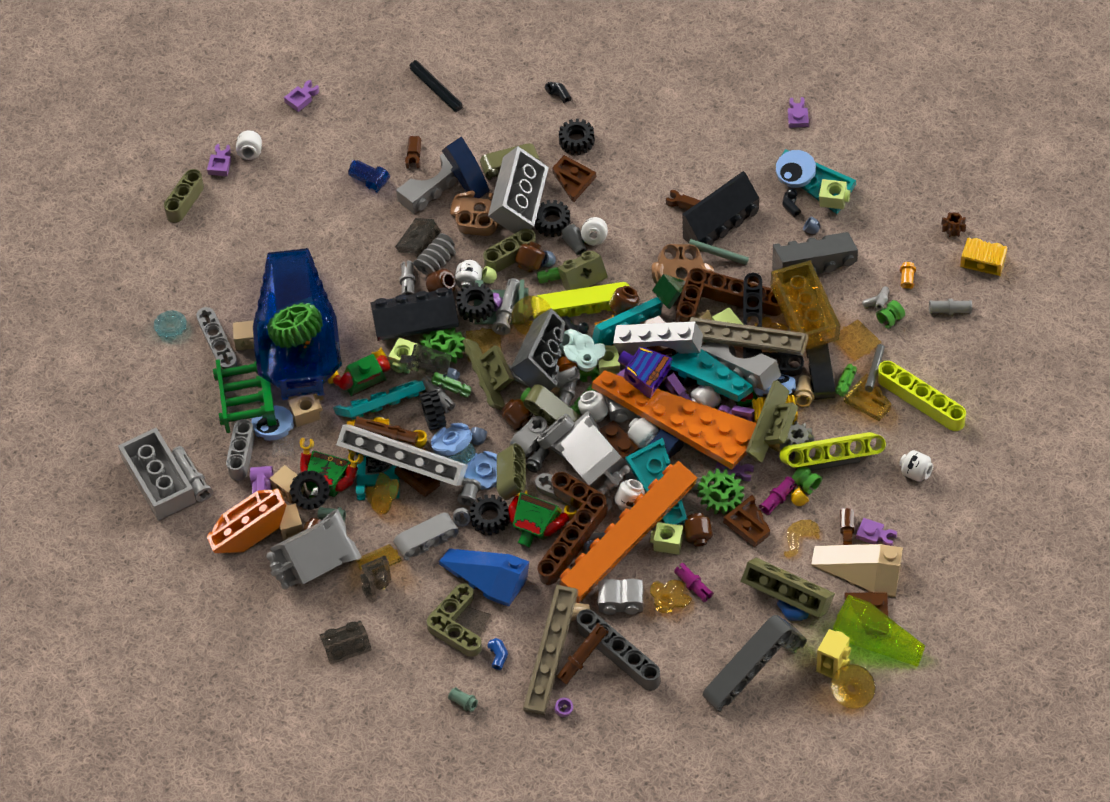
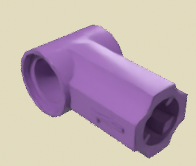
M272 466L250 467L252 494L258 490H271L270 478L274 475Z

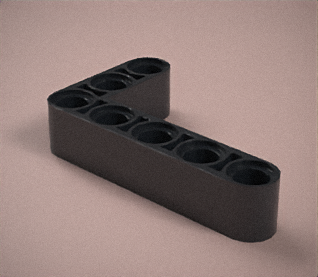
M752 272L744 278L743 325H747L750 321H755L758 323L757 327H762V277ZM753 281L758 283V286L751 288L748 286V283ZM751 301H755L758 303V306L752 308L749 307L747 304ZM743 347V359L764 354L777 360L781 374L798 376L803 372L804 358L801 355L762 352L760 349ZM797 361L800 366L792 368L789 363Z

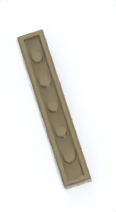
M691 317L689 321L696 322L703 334L702 341L803 356L809 339L806 333Z
M556 584L523 711L541 715L546 714L578 595V589Z

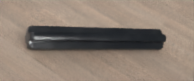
M414 60L410 63V70L454 112H458L463 108L462 102L419 61Z

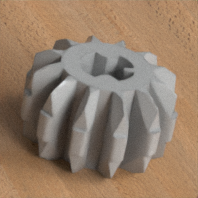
M796 420L794 425H791L785 443L780 444V450L789 445L813 442L815 438L812 435V428L806 429V423L799 425Z

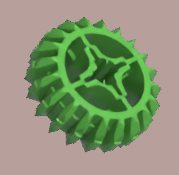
M310 303L293 304L291 307L287 306L286 309L280 310L279 313L274 314V318L269 320L267 324L268 335L275 346H280V348L286 347L288 349L291 346L303 345L304 342L310 341L312 337L317 336L316 333L321 331L323 327L322 316L315 305H310Z

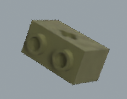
M586 251L580 257L569 259L563 265L557 267L565 290L586 288L608 278L601 255L594 251Z

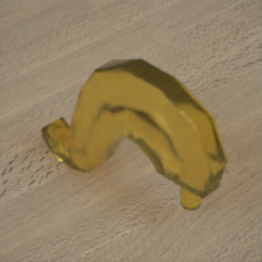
M799 520L792 523L787 529L789 551H784V556L793 557L798 553L799 538L802 536L811 537L814 535L819 539L820 535L818 533L820 529L818 524L812 520Z

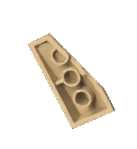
M883 544L815 546L811 566L847 580L852 585H858L870 593H887L888 597L896 598L903 547Z

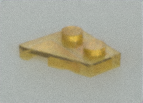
M866 373L845 395L844 402L880 421L891 410L892 404L882 394L878 386H874L872 392L865 390L869 375Z

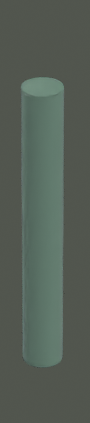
M692 239L689 241V244L696 246L700 251L744 265L748 263L749 257Z

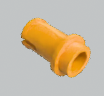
M904 262L900 267V272L902 273L900 286L912 289L914 287L916 267L912 262Z

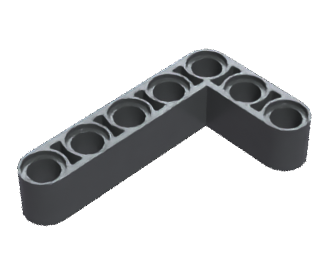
M773 615L703 691L702 696L717 711H722L721 708L725 705L728 706L781 647L796 653L799 647L803 648L807 639L791 623L778 615Z

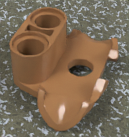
M474 191L457 194L452 201L450 214L456 216L459 231L471 235H492L499 223L488 217L493 193H489L490 200L473 198ZM483 204L486 209L484 212L475 211V206ZM465 220H469V221H470V222L467 223V224H462V222L465 221ZM485 222L490 223L488 226H481Z
M668 244L664 246L658 255V262L652 264V279L655 284H657L663 274L678 278L676 275L678 268L684 269L687 275L693 268L714 272L710 264L703 263L699 249L691 244ZM664 253H670L673 259L666 258ZM685 253H690L693 259H687Z

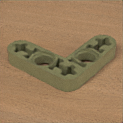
M459 584L428 616L427 629L432 635L463 654L474 657L482 651L481 638L455 622L472 603L474 590L469 584ZM468 592V596H467V595H463V596L460 598V593L464 594V593ZM447 606H454L456 608L452 613H448L444 609ZM452 631H457L460 633V636L451 638L448 634Z

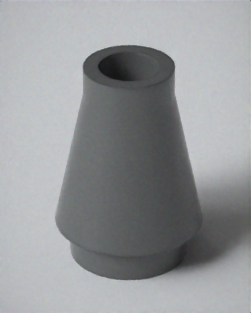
M574 224L565 227L561 231L562 239L576 255L586 252L587 249L581 237L580 228Z

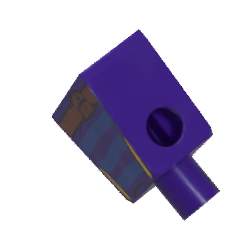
M640 347L634 356L623 351L618 362L626 366L625 380L648 398H651L671 369L672 358Z

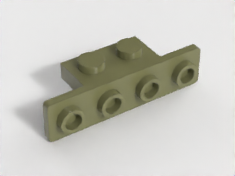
M464 339L462 342L465 346V353L473 364L472 369L480 380L479 384L487 396V403L492 408L502 410L505 403L500 391L513 382L514 378L500 347L494 345L483 354L477 342Z
M778 380L773 381L746 449V453L758 463L763 462L769 445L785 443L798 406L794 403H785L789 390Z

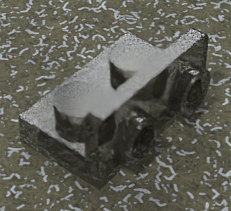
M415 218L395 247L398 252L414 253L417 258L442 232L434 219Z
M385 555L361 565L362 574L360 579L363 584L361 587L365 597H370L372 602L377 601L375 589H384L392 582L389 561Z

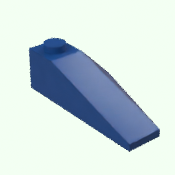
M448 549L439 561V565L456 577H463L467 580L470 587L473 589L477 587L484 592L483 596L487 599L508 607L523 588L528 578L529 561L510 554Z

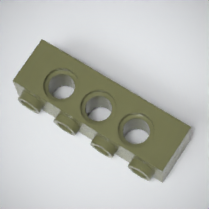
M757 557L747 562L740 581L818 618L827 614L835 595L834 592Z

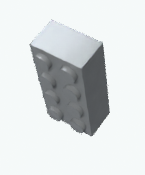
M519 146L506 154L502 160L488 217L514 234L522 229H532L535 225L549 167Z
M157 428L118 445L122 461L158 521L196 503L191 484Z

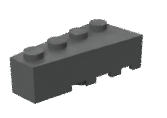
M848 232L826 235L822 240L808 238L804 243L790 241L785 246H781L780 243L773 244L772 269L781 286L794 285L797 280L812 279L818 274L830 273L836 268L853 265L858 259V249Z
M552 308L533 320L511 366V370L530 389L535 384L542 385L549 391L557 387L555 375L559 372L557 360L561 357L559 346L563 342L565 321Z

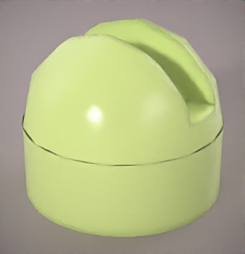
M486 266L483 269L481 280L484 283L491 284L497 279V273L493 268Z

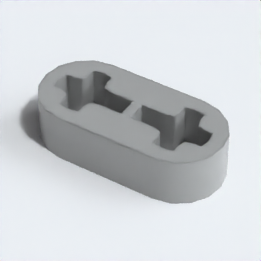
M568 414L561 416L538 437L537 442L543 449L549 448L572 428L574 421Z

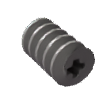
M439 234L432 244H429L427 249L414 260V266L425 275L440 270L441 267L446 265V261L451 260V256H455V243L448 235Z

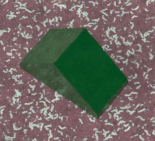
M663 274L652 291L668 309H671L681 294L686 281Z

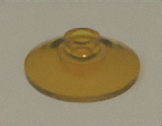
M524 297L512 309V323L517 331L527 335L533 322L529 320L530 316L535 315L538 317L549 310L551 306L541 297Z
M855 664L845 665L839 668L833 675L831 691L836 701L842 706L850 709H859L869 704L874 697L875 681L871 673L864 667ZM848 685H852L855 688V691L850 692L848 690Z

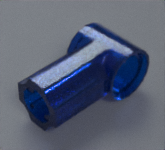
M354 160L348 170L349 176L365 183L368 189L372 188L376 190V193L390 179V174L383 167L377 166L373 168L359 160Z

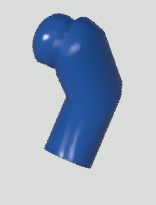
M781 600L777 602L778 607L788 620L802 621L809 616V613Z
M494 638L489 640L487 644L488 649L496 655L492 668L502 670L508 656V651L502 640Z

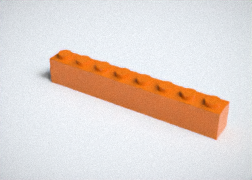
M677 461L674 465L670 464L662 473L664 476L660 480L656 478L649 485V491L645 495L641 493L633 502L635 505L630 510L626 508L620 514V520L616 524L611 523L604 531L605 535L601 539L597 538L592 542L589 547L590 551L586 555L582 553L575 560L574 563L576 565L571 570L567 568L560 575L561 586L578 589L577 603H580L598 585V581L603 580L657 525V522H660L696 485L698 477L681 462Z

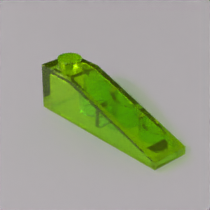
M851 595L847 596L833 627V631L842 632L849 637L850 644L917 667L920 664L926 645L899 626L872 603Z

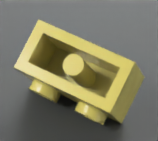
M828 630L817 650L816 672L837 680L841 671L848 669L851 661L848 658L851 652L849 637L842 632Z

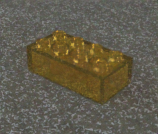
M811 260L771 271L770 286L790 331L806 333L809 336L805 350L839 340L840 323Z

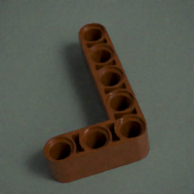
M701 268L691 269L687 275L680 297L675 321L689 322L691 317L695 318L701 297L743 308L744 280ZM750 282L748 283V286L751 288H755L758 286V284ZM762 286V314L771 316L782 314L786 303V295L780 290ZM751 301L747 305L754 308L758 306V303Z
M557 472L552 476L553 492L556 497L577 508L578 511L538 564L537 570L540 581L546 585H552L559 580L560 575L568 568L582 549L584 543L588 541L608 513L605 495L565 472ZM561 483L566 484L563 487H558V485ZM577 494H584L581 497H576ZM595 504H602L600 507H593ZM584 520L590 521V522L587 523V524H582V523H581V522L584 521ZM571 537H577L574 541L568 540ZM560 553L565 554L563 557H556ZM547 570L553 571L550 574H544V572Z

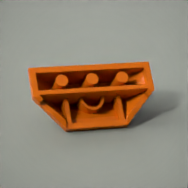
M258 490L222 514L214 525L212 532H209L207 535L213 552H245L279 529L287 506L280 490Z

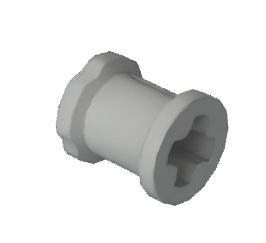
M466 478L462 482V493L458 495L457 500L462 505L473 507L472 503L474 501L477 502L476 495L481 489V485L475 479Z

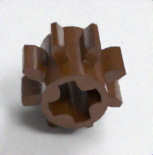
M949 212L947 218L942 217V232H947L949 237H960L961 231L966 232V217L962 218L959 212Z

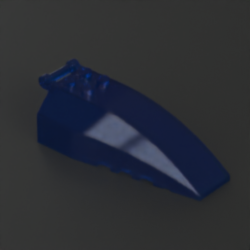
M309 248L269 252L267 254L263 284L260 288V299H258V309L253 323L254 351L258 375L281 389L282 400H288V397L313 394L323 396V384L342 366L337 317L323 288L322 280L319 278L318 270L315 267ZM310 303V305H315L321 313L323 327L319 333H316V337L311 338L310 344H305L306 342H304L303 345L291 346L288 349L275 346L267 330V324L271 318H274V314L286 309L287 306H293V304Z

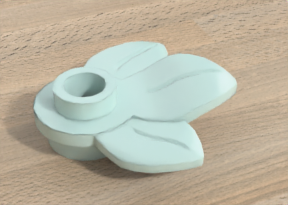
M581 334L576 339L575 345H564L563 351L569 361L576 362L582 371L588 372L593 370L597 365V361L604 357L606 349L604 344H594L590 336Z

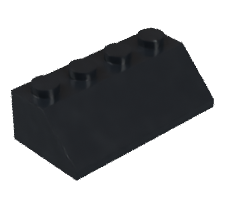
M744 171L682 214L683 239L689 243L690 239L712 246L714 241L718 238H724L732 228L739 227L746 218L757 214L759 211V196Z
M443 287L432 292L420 291L415 295H398L392 299L379 298L374 302H370L377 341L459 327L452 288Z

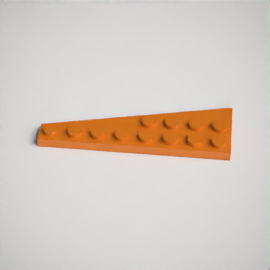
M605 370L592 382V389L640 417L645 418L647 421L731 470L747 454L746 449L757 424L755 422L657 389L652 397L648 398L626 381L624 377Z

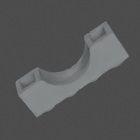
M444 154L440 155L442 169L435 177L422 181L409 179L396 190L398 202L413 214L419 210H424L430 201L439 198L444 190L456 184L458 179L451 171L453 167Z
M696 322L616 325L613 344L620 355L625 351L634 356L640 347L647 348L650 346L668 347L680 354L700 353L703 334Z
M707 342L701 347L702 350L749 382L754 388L765 391L772 385L773 381L781 377L777 360L764 354L742 359L736 357L733 345Z

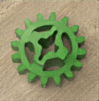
M456 328L429 332V335L424 334V340L420 341L421 354L424 355V360L430 359L431 365L437 362L439 367L442 366V363H445L448 367L451 361L456 364L457 357L463 358L462 352H465V346L462 342L465 338L462 337L461 331L456 333Z
M717 468L714 474L708 471L706 476H702L697 487L699 490L697 497L702 498L700 504H707V511L713 508L714 514H717L719 510L723 515L726 514L727 510L731 512L741 504L744 498V486H739L741 479L735 480V473L728 475L727 469L720 473V470ZM734 496V498L730 502H728V499Z

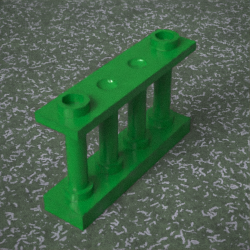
M265 351L257 352L258 361L250 365L222 369L220 359L216 360V368L213 369L215 381L219 383L222 413H219V420L221 426L225 425L226 433H231L229 422L262 416V418H267L268 426L277 425ZM256 372V374L260 373V376H256V379L224 384V377ZM253 387L262 388L256 394L226 399L225 392ZM254 402L264 403L258 409L228 414L227 407Z

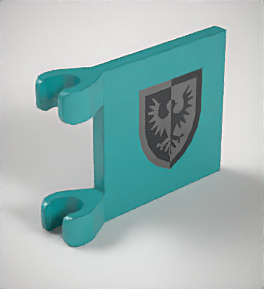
M362 454L364 460L362 463L357 464V500L366 499L367 486L390 485L391 498L399 499L400 478L394 474L397 466Z

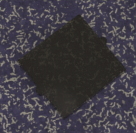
M453 606V608H452V610H451L450 613H452V612H454V611L456 610V608H455L454 606ZM467 606L455 622L480 637L482 632L486 631L485 626L491 614ZM452 631L448 635L457 638L460 636V633Z

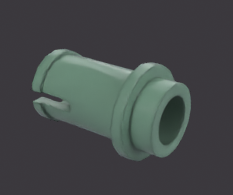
M319 507L317 517L323 520L336 509ZM338 507L337 509L345 522L346 511Z
M457 687L453 688L448 695L450 701L462 706L466 712H472L477 707L478 700L476 697L464 693Z

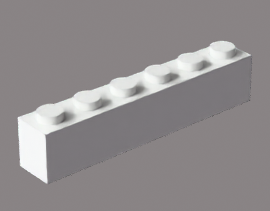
M349 424L342 425L336 444L337 446L455 486L462 485L468 466L467 464Z

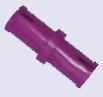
M786 477L777 488H773L770 491V496L759 505V508H762L761 511L766 515H770L779 504L784 503L786 496L796 488L797 484L791 477Z
M684 563L679 564L681 569L678 566L675 568L674 573L686 584V588L689 591L692 590L703 603L708 600L706 597L710 599L714 593L701 581L702 578L699 575H695Z

